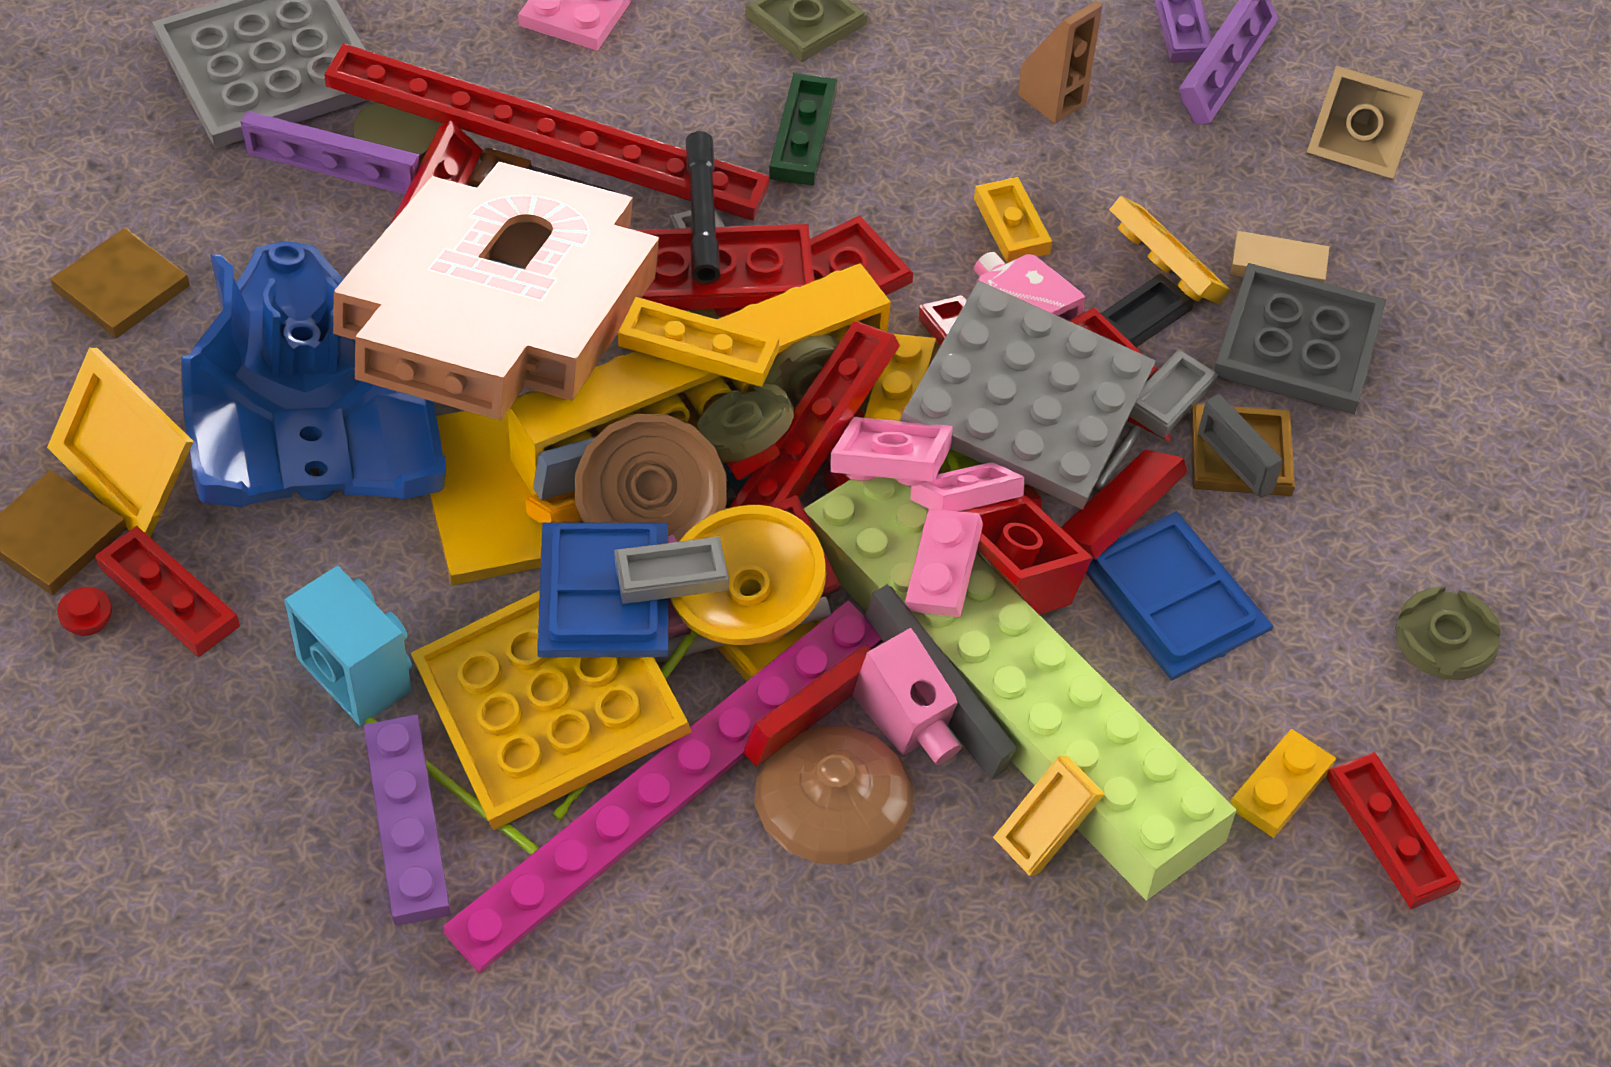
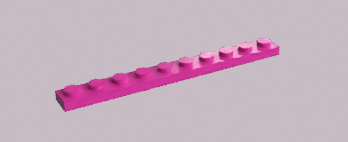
M849 600L846 601L831 616L825 618L690 727L692 733L667 745L443 925V934L479 973L484 971L745 757L743 754L744 747L757 721L861 646L868 645L871 649H874L881 645L883 641L865 616Z

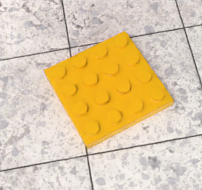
M540 590L411 652L412 658L493 830L692 733L689 723L654 657H538Z

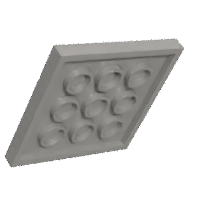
M223 0L152 22L154 34L215 149L244 140L241 120L247 111L298 123L367 101L366 99L325 86L324 74L343 43L365 50L336 0Z
M978 280L904 409L900 421L926 425L953 426L952 446L950 449L983 464L994 462L1024 476V483L1083 510L1156 360Z

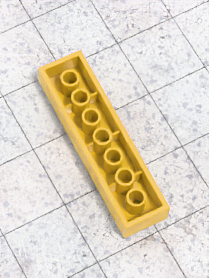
M860 263L842 271H834L824 278L801 287L791 288L785 293L763 302L750 304L740 311L717 320L779 337L777 357L792 344L810 336L828 335L841 341L854 321L887 332L891 301ZM637 351L625 356H617L609 362L594 368L573 401L539 391H528L516 398L507 411L510 460L532 495L537 494L533 489L540 452L594 438L608 425L635 414H666L693 425L700 432L697 423L701 415L713 402L734 390L741 389L743 394L755 390L752 386L753 384Z

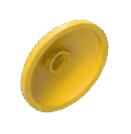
M744 505L728 508L701 520L680 540L688 541L720 537L729 576V590L671 598L673 607L681 620L694 632L712 641L731 645H750L766 642L784 635L809 616L820 600L824 590L826 563L821 544L815 533L806 523L787 511L763 505ZM749 591H759L755 595L744 596Z

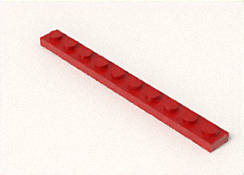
M344 43L324 74L325 86L443 124L451 120L462 130L691 201L690 178L687 172L685 149ZM714 159L713 189L715 209L754 221L769 188L770 176Z

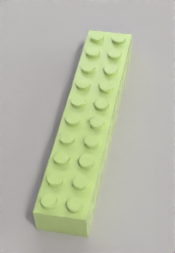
M876 477L867 481L851 479L804 508L839 584L865 611H867L872 593L887 584L894 589L905 603L928 513V508L910 500L911 488L908 485L899 483L895 478ZM977 553L961 617L912 612L1016 745L1017 750L1011 762L1034 785L1037 784L1058 756H1068L1105 793L1077 827V830L1146 901L1227 842L1237 810Z

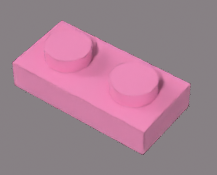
M994 462L937 474L933 482L911 486L910 500L928 509L962 512L963 510L1023 496L1024 476Z
M928 509L905 599L906 606L911 612L961 617L983 527L980 514Z

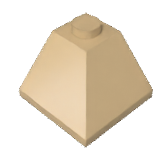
M1336 66L1307 153L1394 179L1424 92Z

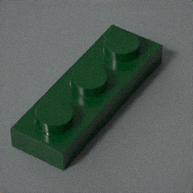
M793 73L769 165L770 180L814 186L837 93V79Z

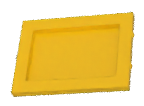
M89 348L47 448L104 506L124 518L126 528L129 531L138 526L151 538L194 441L98 348Z

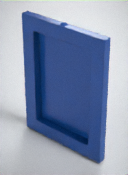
M1177 511L1117 539L1096 560H1091L1086 571V575L1171 681L1218 657H1224L1227 652L1273 629L1272 623Z
M542 523L538 657H668V598L623 604L614 561V550L668 543V523Z

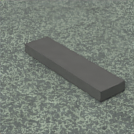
M887 584L873 592L865 614L867 621L884 642L912 628L956 696L958 704L948 724L991 779L1007 770L1017 750L1016 745L894 589Z

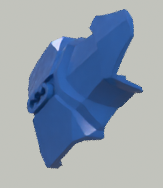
M287 241L257 247L237 282L233 278L234 266L227 262L221 254H210L222 312L195 344L192 352L181 357V392L185 433L194 441L189 451V459L199 500L208 504L242 508L250 504L290 498L294 492H297L305 499L319 501L329 498L336 490H343L344 495L394 497L403 500L442 491L445 487L446 459L442 453L434 402L355 379V340L333 334L334 290L344 278L329 264L317 247ZM311 468H318V476H311Z

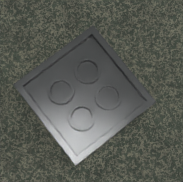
M1248 263L1214 372L1219 374L1218 377L1355 415L1387 299Z

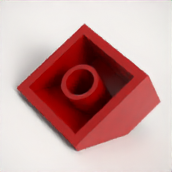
M1023 495L962 511L980 514L983 527L976 553L1039 615L1072 604L1093 557L1030 498Z

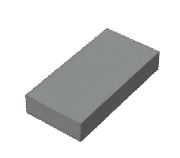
M1178 349L1145 383L1129 417L1164 439L1191 411L1192 404H1197L1215 385L1219 374Z
M720 537L614 550V561L623 604L729 590V576Z

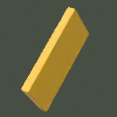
M469 411L436 416L442 453L446 459V476L444 489L440 492L431 493L429 496L451 586L541 568L542 524L527 515L525 498H528L532 493L510 460L508 412H506L502 420Z

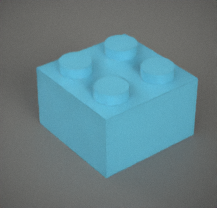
M337 565L284 599L297 659L359 726H362L368 718L375 717L412 692L409 675L412 663L406 654L404 640L408 637L407 632L395 614L390 611L384 614L375 604L371 591L359 578L352 580Z

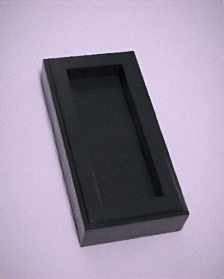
M1160 273L1100 314L1137 348L1191 311L1194 300Z

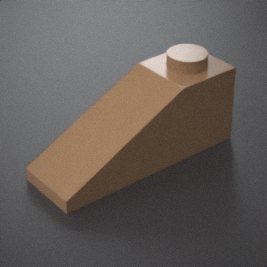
M1094 1L1064 19L1022 63L1018 95L1054 124L1087 103L1103 6L1098 1Z

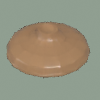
M635 414L608 425L586 446L575 473V505L583 523H668V536L674 535L677 542H679L701 520L725 509L726 472L715 447L693 425L666 414Z
M821 725L804 730L764 761L756 776L754 805L765 831L786 851L815 863L851 864L880 854L902 835L913 812V783L902 759L878 737L851 726Z

